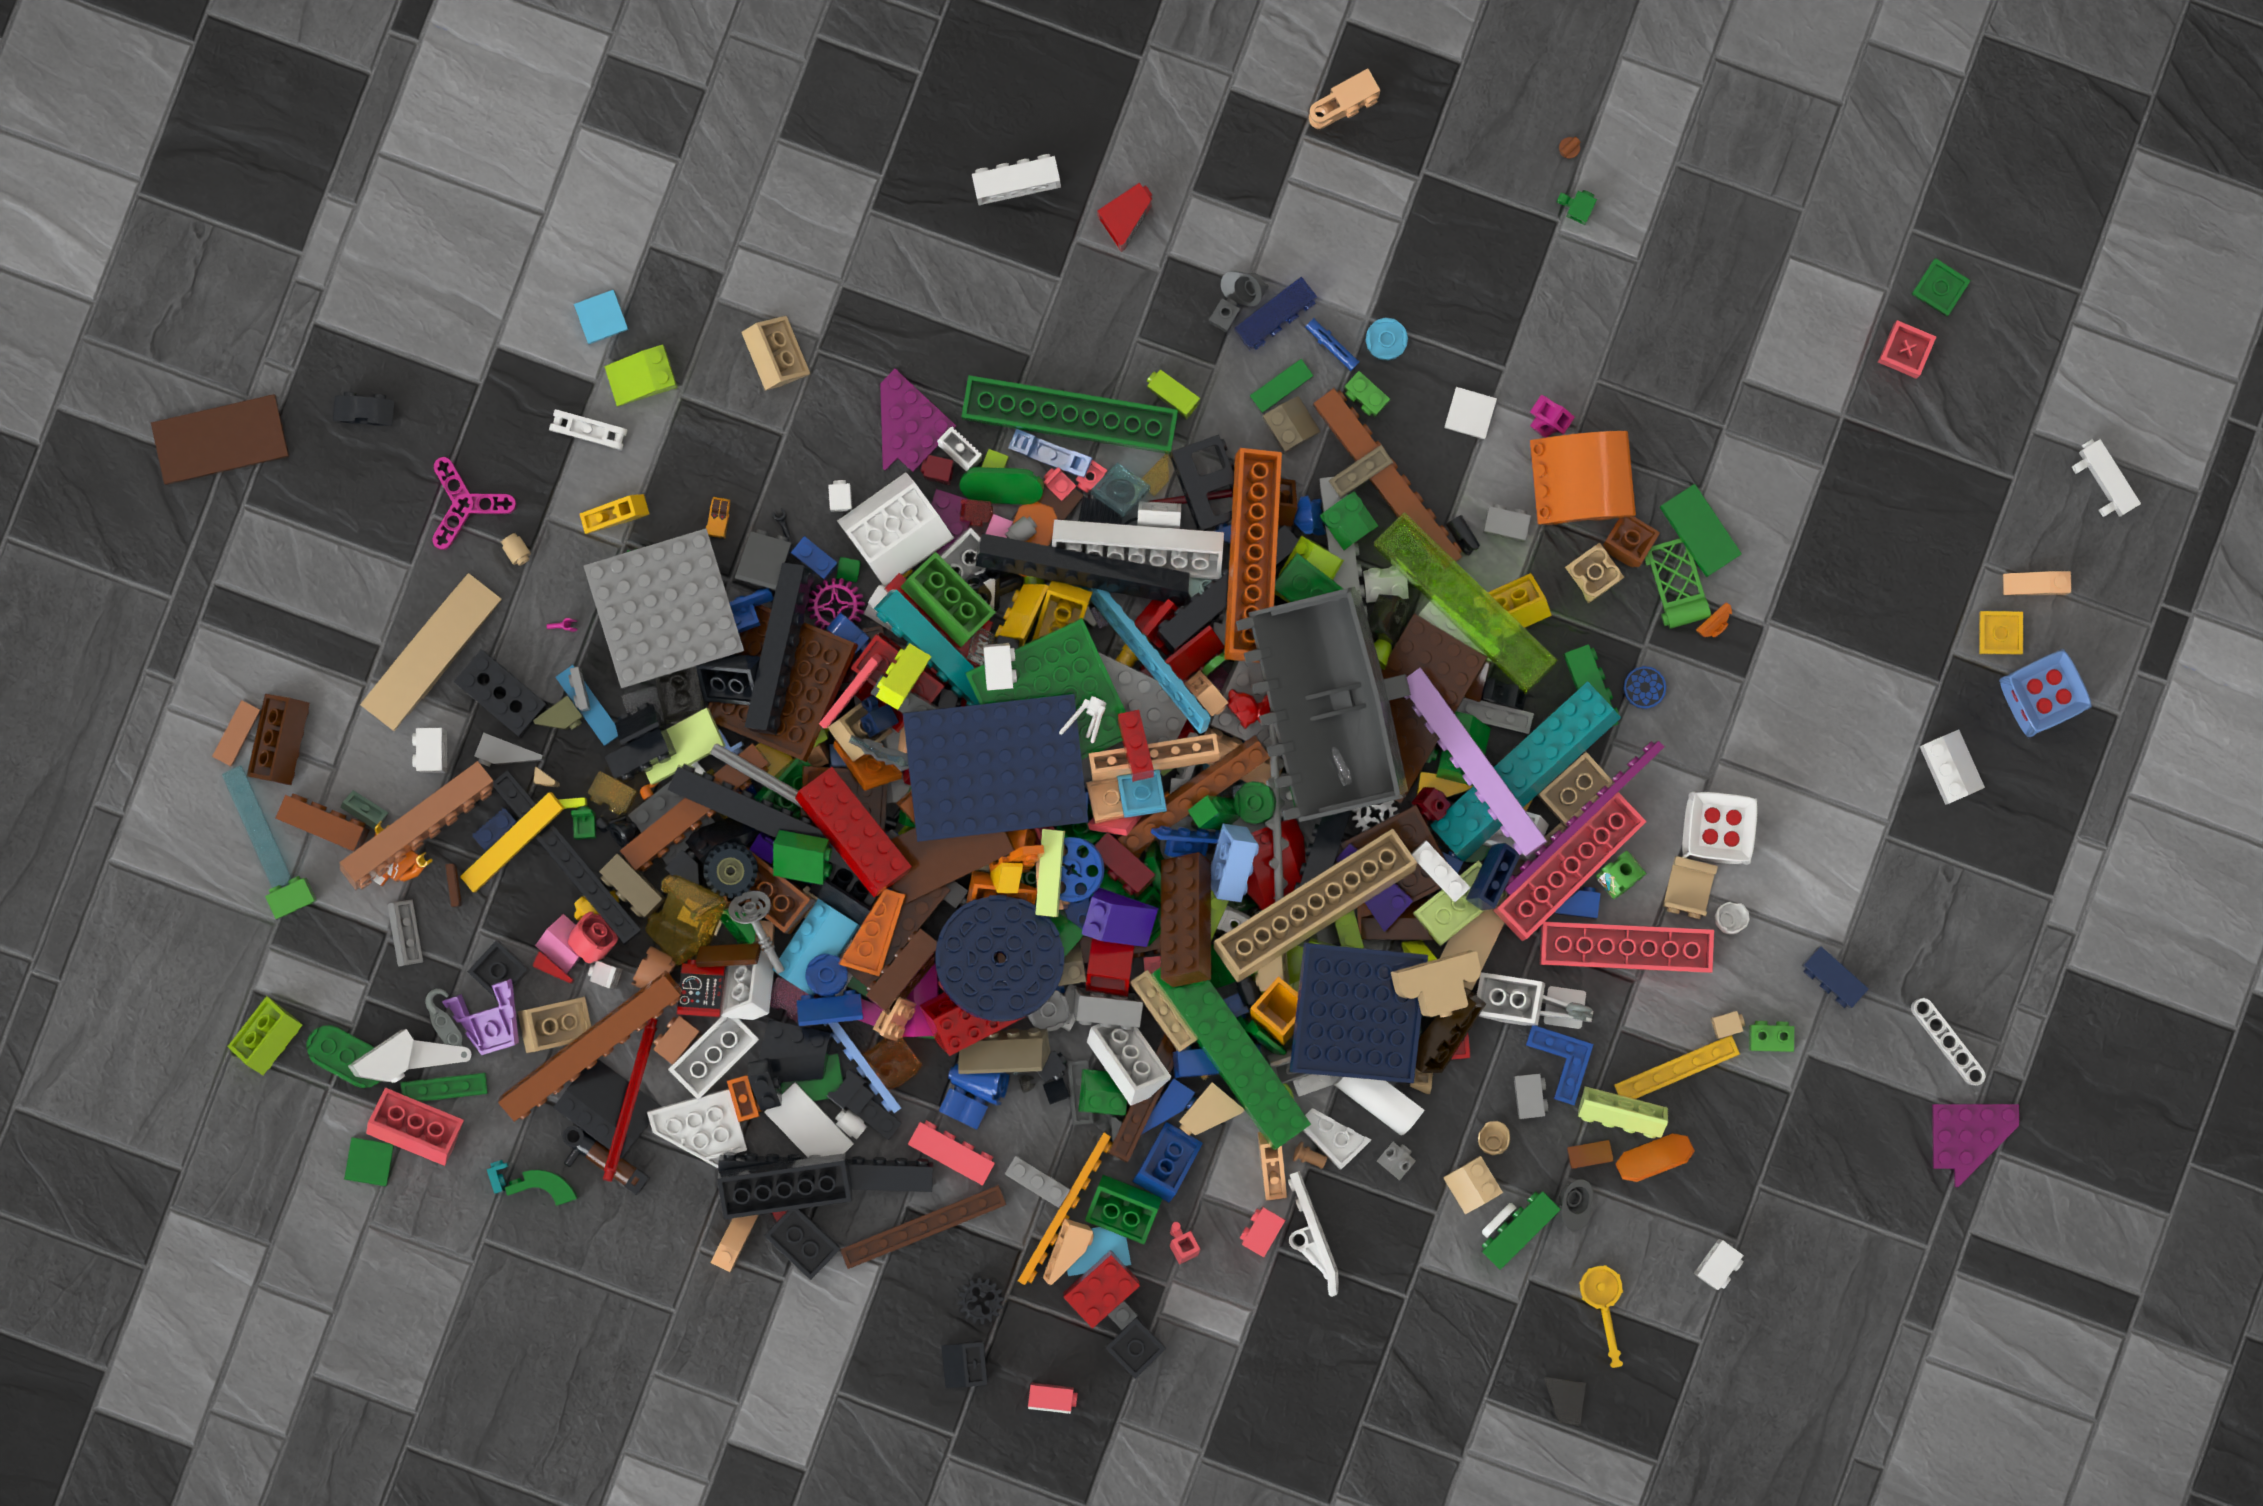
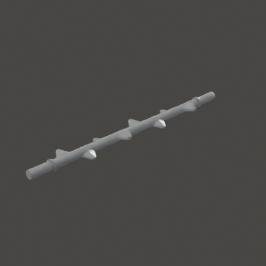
M1269 724V737L1262 742V745L1266 748L1278 744L1274 724ZM1279 755L1270 757L1271 778L1266 781V785L1275 793L1277 801L1272 817L1265 822V826L1273 830L1274 858L1269 861V865L1274 869L1275 902L1284 897L1283 889L1288 885V881L1283 878L1282 850L1289 846V842L1281 837V808L1285 805V801L1280 798V788H1276L1274 780L1279 778V770L1285 766L1284 760Z

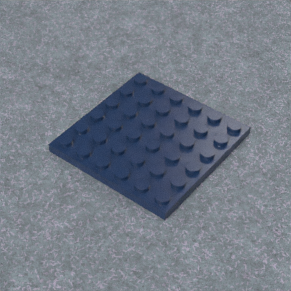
M1304 943L1290 1072L1414 1083L1422 1014L1418 997L1409 999L1396 994L1391 972L1428 962V955Z

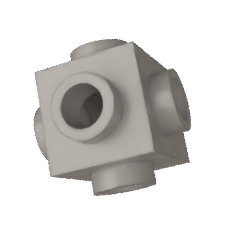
M1392 1142L1377 1162L1400 1181L1416 1160L1410 1156L1412 1151L1402 1144L1399 1147L1396 1143Z

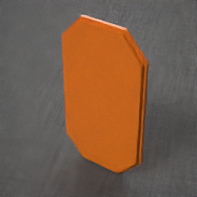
M1039 502L1020 506L1013 524L1024 516L1026 519L1031 517L1037 525L1035 528L1037 533L1026 542L1049 546L1053 536L1054 520H1058L1053 507Z
M1670 1134L1624 1152L1616 1162V1167L1622 1179L1638 1182L1687 1163L1695 1150L1688 1136Z

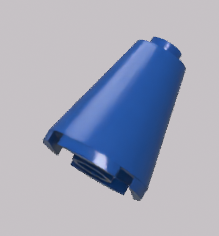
M959 1063L950 1068L949 1079H951L953 1085L994 1105H1001L1002 1102H999L1000 1097L1005 1098L1009 1085V1074H1006V1072L959 1074Z

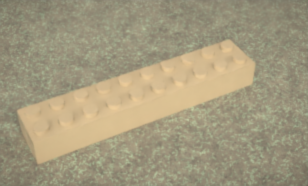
M1391 829L1214 941V950L1238 983L1414 872L1417 862L1394 829Z

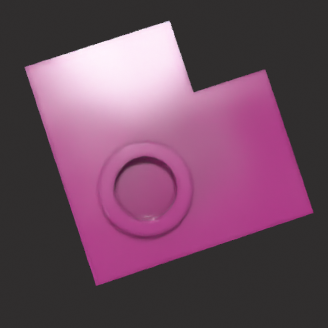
M1541 395L1530 411L1535 416L1530 427L1545 438L1555 432L1564 435L1575 417L1564 407Z

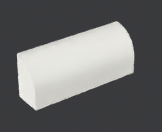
M1339 1077L1334 1083L1337 1088L1401 1136L1415 1124L1424 1112V1109L1387 1081Z

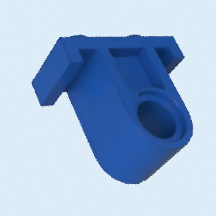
M841 612L827 627L832 634L858 644L855 654L858 651L862 653L869 644L867 641L869 636Z

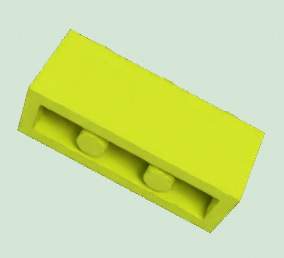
M910 643L905 650L900 649L895 657L897 663L892 662L886 671L888 677L883 676L878 683L877 688L880 690L876 697L898 710L924 671L931 656Z

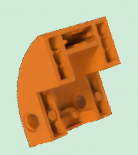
M1628 431L1578 433L1530 440L1537 521L1539 525H1556L1583 520L1602 521L1636 515Z

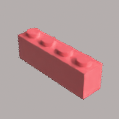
M927 1120L925 1123L920 1122L908 1145L983 1186L995 1165V1162L992 1161L993 1156L984 1151L981 1154L973 1151L975 1148L973 1145L965 1141L962 1144L955 1141L956 1136L947 1131H944L942 1134L936 1130L937 1126Z

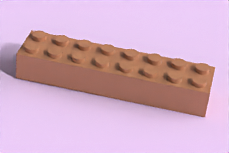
M477 761L340 861V871L355 890L366 888L372 883L371 879L376 875L379 877L384 875L389 870L388 867L394 862L398 864L407 857L405 854L410 850L416 851L422 847L425 839L428 837L432 839L441 832L440 828L444 825H452L458 820L457 816L462 812L466 814L475 807L474 803L478 800L484 801L490 797L493 790L492 778Z

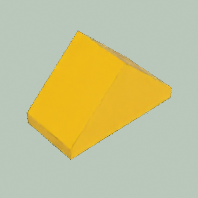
M1001 863L990 872V878L997 893H1018L1023 863Z

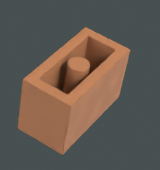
M682 1016L678 1018L673 1017L666 1026L669 1028L664 1035L660 1034L653 1043L656 1045L653 1050L672 1065L686 1052L701 1033L699 1029Z

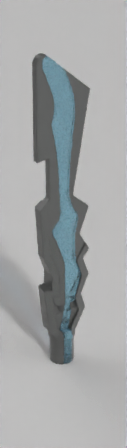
M851 735L849 743L861 748L864 754L872 755L876 761H884L886 765L894 764L900 771L909 768L907 753L896 749H887L882 747V743Z

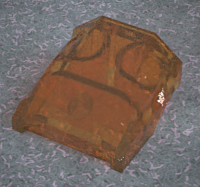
M902 1037L897 1042L884 1038L867 1052L863 1051L861 1053L887 1090L901 1086L916 1075L922 1066Z

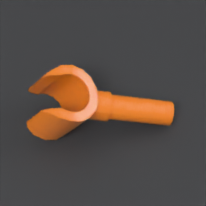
M649 783L641 788L640 794L643 800L654 795L651 789L658 783L654 785Z

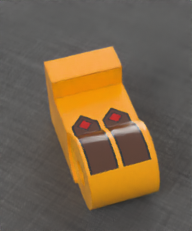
M713 497L706 525L709 536L726 538L730 499Z

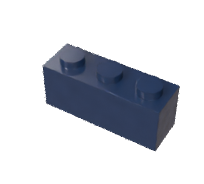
M1506 843L1492 845L1466 900L1480 910L1495 909L1521 855Z
M1818 946L1802 964L1805 968L1803 972L1810 979L1816 978L1821 982L1820 988L1827 994L1832 992L1837 997L1835 1001L1843 1008L1846 1006L1852 1008L1869 989L1822 946Z

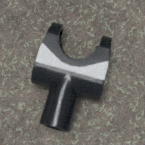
M994 569L981 570L965 579L968 585H977L970 587L995 612L1000 608V596L1020 589L1023 586L1020 575L1008 573L1001 576V572Z

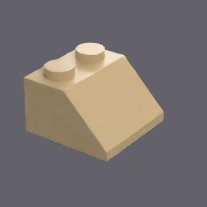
M1481 1156L1476 1157L1443 1177L1465 1214L1503 1193Z

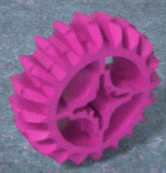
M832 578V585H829L827 580H824L823 583L826 587L822 589L818 584L816 587L820 592H811L816 598L815 600L809 599V603L814 604V606L807 609L810 612H815L809 617L811 620L818 619L814 623L816 627L822 623L821 629L825 631L830 624L821 617L820 611L831 612L835 619L840 612L842 613L853 608V612L848 619L852 622L854 620L861 622L857 614L863 615L864 611L858 609V607L865 606V603L858 602L863 595H855L859 590L857 586L850 590L852 582L849 581L846 586H843V578L839 580V584H836V579ZM838 590L847 592L852 597L853 602L841 601ZM832 591L831 600L828 603L819 605L821 598L827 592ZM835 596L838 604L843 605L841 609L839 608L837 615L835 610L830 608L831 604L834 605Z

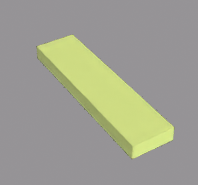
M1042 829L1041 845L1044 846V854L1040 858L1036 915L1058 917L1065 831Z

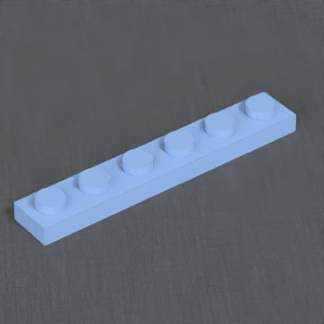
M838 1022L823 1024L825 1027L829 1024L833 1030L831 1035L837 1043H843L846 1047L843 1052L850 1061L854 1059L859 1066L856 1069L863 1078L867 1076L871 1081L869 1087L874 1094L880 1093L884 1099L881 1103L888 1112L892 1110L894 1113L899 1111L901 1106Z

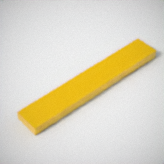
M549 792L460 876L473 893L477 892L565 809L552 792Z
M1730 1035L1614 1084L1618 1095L1637 1099L1740 1055L1733 1036Z

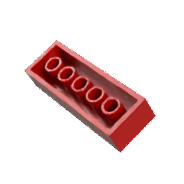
M833 767L798 791L795 797L796 801L824 836L829 839L832 846L874 898L909 872L912 866Z

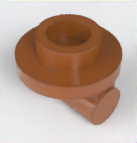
M1577 137L1563 139L1559 145L1560 154L1568 159L1576 157L1580 152V140Z

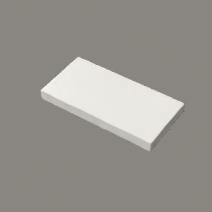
M796 1082L782 1094L781 1106L764 1111L808 1158L810 1155L829 1156L843 1154L854 1144Z

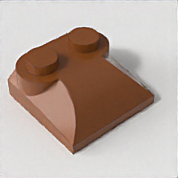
M1634 516L1622 517L1618 519L1603 546L1608 554L1630 567H1640L1660 532Z

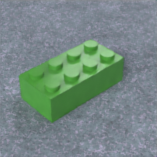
M936 552L901 586L960 647L996 613Z

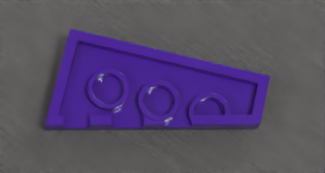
M1350 843L1336 858L1337 862L1339 863L1358 851V849ZM1395 883L1366 901L1365 904L1385 932L1414 900Z

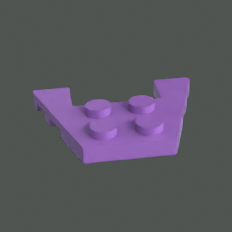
M511 979L492 985L499 1006L469 1014L462 994L442 1001L446 1008L449 1007L454 1013L453 1018L456 1022H460L467 1031L465 1034L481 1055L519 1043Z

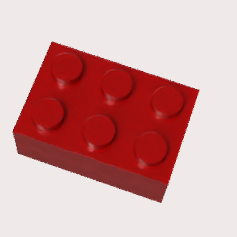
M1110 1250L1063 1292V1297L1093 1329L1140 1286V1281Z

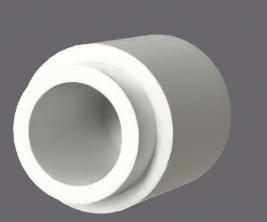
M850 1109L847 1111L841 1110L835 1118L838 1121L835 1125L849 1137L853 1136L855 1139L867 1128L864 1124L865 1121Z

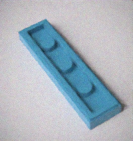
M571 665L555 678L575 704V689L571 687L569 675H571L570 668H574ZM585 682L591 710L582 712L579 708L578 710L603 745L606 746L618 737L616 726Z

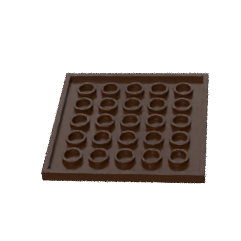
M763 605L754 607L760 626L740 632L739 636L744 651L736 654L761 656L771 613L770 608ZM804 622L800 630V641L795 652V663L791 670L790 685L786 691L785 706L782 709L781 724L777 735L757 733L744 727L749 705L709 702L707 708H709L717 725L807 762L822 729L819 723L831 709L858 644Z

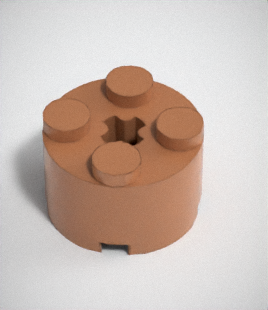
M650 946L646 952L648 954L647 958L642 959L633 978L632 985L642 989L665 970L669 974L672 973L677 964L674 957Z

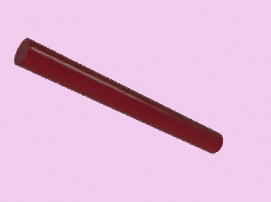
M1232 489L1207 493L1208 500L1233 497ZM1185 496L1148 501L1187 504Z

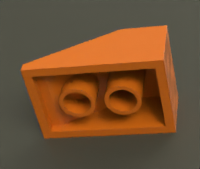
M974 871L971 875L966 903L975 899L986 898L990 895H1007V897L1021 898L1035 905L1037 888L1020 883L1018 893H997L990 878V873Z

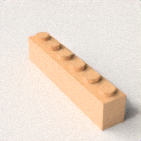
M1216 733L1148 744L1154 770H1167L1219 761L1220 753ZM1124 748L1089 753L1092 781L1131 774Z

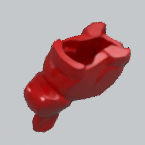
M1234 689L1229 691L1228 704L1226 705L1240 720V724L1244 729L1256 721L1260 723L1259 716L1270 712L1267 694L1262 702L1258 703L1250 694L1237 692Z

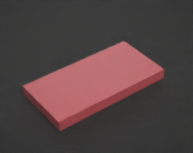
M879 654L871 657L819 723L824 729L835 721L883 659Z

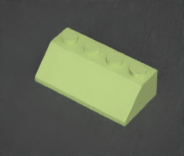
M1585 1086L1578 1109V1117L1587 1122H1601L1604 1126L1610 1128L1614 1126L1621 1127L1629 1133H1635L1636 1131L1644 1133L1643 1135L1649 1138H1661L1668 1123V1108Z

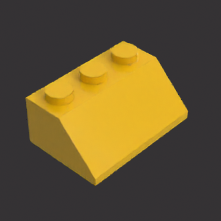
M1531 573L1473 599L1493 641L1504 638L1552 616L1546 597Z
M1023 584L1020 591L1016 590L1012 601L1015 603L1012 608H1007L1003 617L1006 620L1004 626L999 625L995 637L998 638L1001 635L1019 640L1018 647L1024 645L1042 608L1049 586L1046 584Z

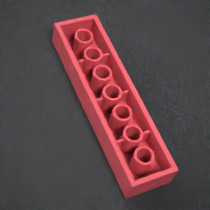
M1617 792L1514 893L1502 900L1493 911L1521 941L1526 940L1647 821Z
M1544 922L1541 925L1540 965L1712 973L1714 930Z

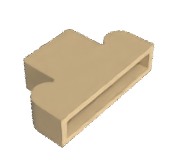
M1468 950L1392 971L1391 976L1395 992L1398 996L1409 999L1418 997L1423 1016L1433 1017L1440 1015V1017H1447L1452 1015V1011L1468 1006L1463 981H1476L1480 977L1481 967L1477 951Z

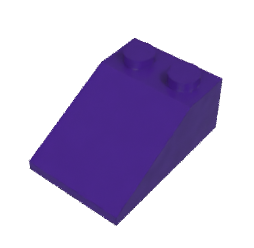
M1099 887L1091 898L1081 934L1104 942L1147 947L1159 908Z

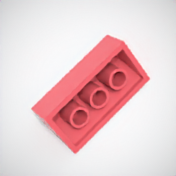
M385 1088L368 1121L366 1134L445 1166L454 1149L464 1120Z

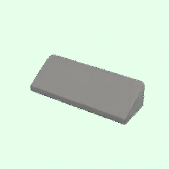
M413 899L389 903L388 912L398 966L422 963L423 957Z

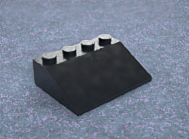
M596 1059L597 1063L590 1069L584 1068L580 1072L581 1075L571 1083L553 1108L610 1150L629 1081L602 1061ZM639 1090L620 1158H625L650 1124L647 1111L662 1107L641 1090Z

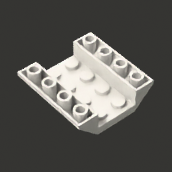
M906 472L837 520L884 587L898 573L903 575L954 539L935 509Z

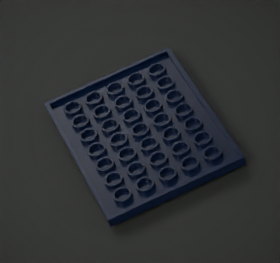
M1074 694L903 713L917 842L1088 822L1077 719L1062 735L1059 734V731L1076 713Z

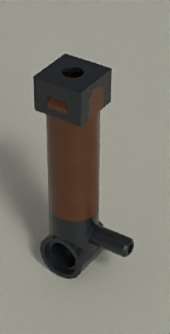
M579 1126L567 1127L563 1132V1141L566 1145L572 1147L573 1150L565 1159L564 1164L571 1167L581 1154L604 1171L610 1150ZM573 1130H576L580 1135L577 1142H572L569 1139V1134ZM619 1158L616 1174L613 1176L614 1179L635 1195L640 1193L651 1178L623 1158Z

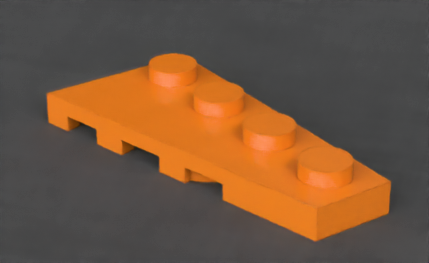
M886 889L879 895L839 961V965L880 977L905 894Z

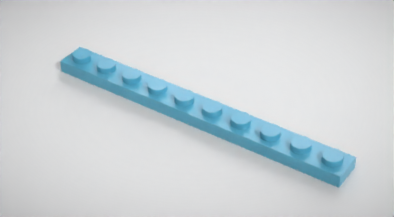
M1079 586L1092 592L1091 602L1154 679L1158 681L1159 685L1200 734L1207 731L1211 719L1207 710L1202 708L1196 697L1189 692L1183 681L1172 671L1170 665L1165 663L1159 652L1152 647L1146 636L1135 626L1133 620L1129 619L1122 607L1111 597L1109 591Z

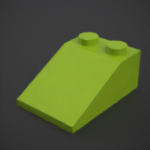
M664 345L643 350L604 366L617 407L678 388Z

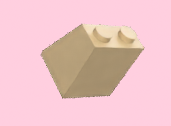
M1211 1082L1180 1119L1179 1122L1182 1124L1180 1129L1189 1136L1191 1133L1197 1135L1242 1114L1245 1109Z

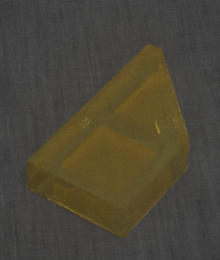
M1165 454L1139 481L1153 496L1169 482L1168 455Z

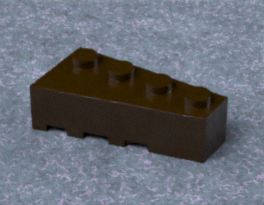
M1465 989L1468 1001L1467 1007L1452 1011V1015L1447 1017L1437 1015L1419 1038L1416 1069L1421 1073H1442L1486 1006V1003L1469 989Z

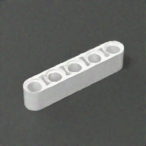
M1926 998L1916 999L1911 1005L1913 1015L1964 1081L1969 1085L1982 1084L1986 1078L1983 1068L1930 1000ZM1920 1002H1924L1927 1005V1011L1924 1014L1919 1013L1917 1010V1005ZM1933 1019H1937L1940 1022V1028L1937 1031L1932 1030L1930 1027V1022ZM1946 1036H1950L1953 1039V1045L1950 1048L1945 1047L1943 1044ZM1959 1053H1964L1967 1060L1963 1065L1958 1064L1956 1061ZM1972 1070L1979 1072L1980 1077L1976 1082L1970 1079L1969 1075Z

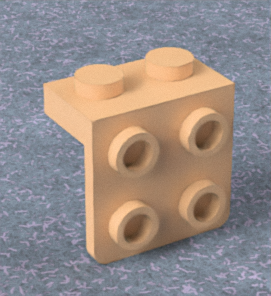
M899 997L889 1015L884 1011L881 1012L873 1030L879 1032L881 1036L897 1042L905 1032L907 1021L915 1013L916 1003Z

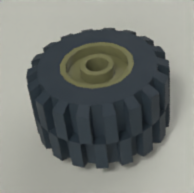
M726 842L716 846L705 860L704 878L706 883L712 888L714 893L717 892L722 897L728 896V898H733V896L739 897L743 893H747L757 878L758 866L756 858H754L751 850L736 842Z

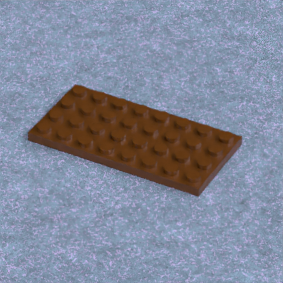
M1414 613L1388 657L1385 670H1381L1383 678L1386 679L1404 674L1408 677L1414 671L1421 668L1455 714L1488 657ZM1405 697L1389 700L1408 787V792H1405L1407 796L1440 738L1435 732L1431 734L1425 726L1427 720L1424 716L1421 715L1419 717L1412 708L1415 704L1411 698L1406 700ZM1405 798L1397 799L1396 801L1403 803Z

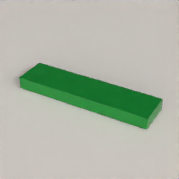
M486 1073L401 1082L402 1095L419 1102L488 1094Z

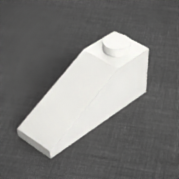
M596 961L595 964H591L588 976H591V982L610 989H616L623 969Z

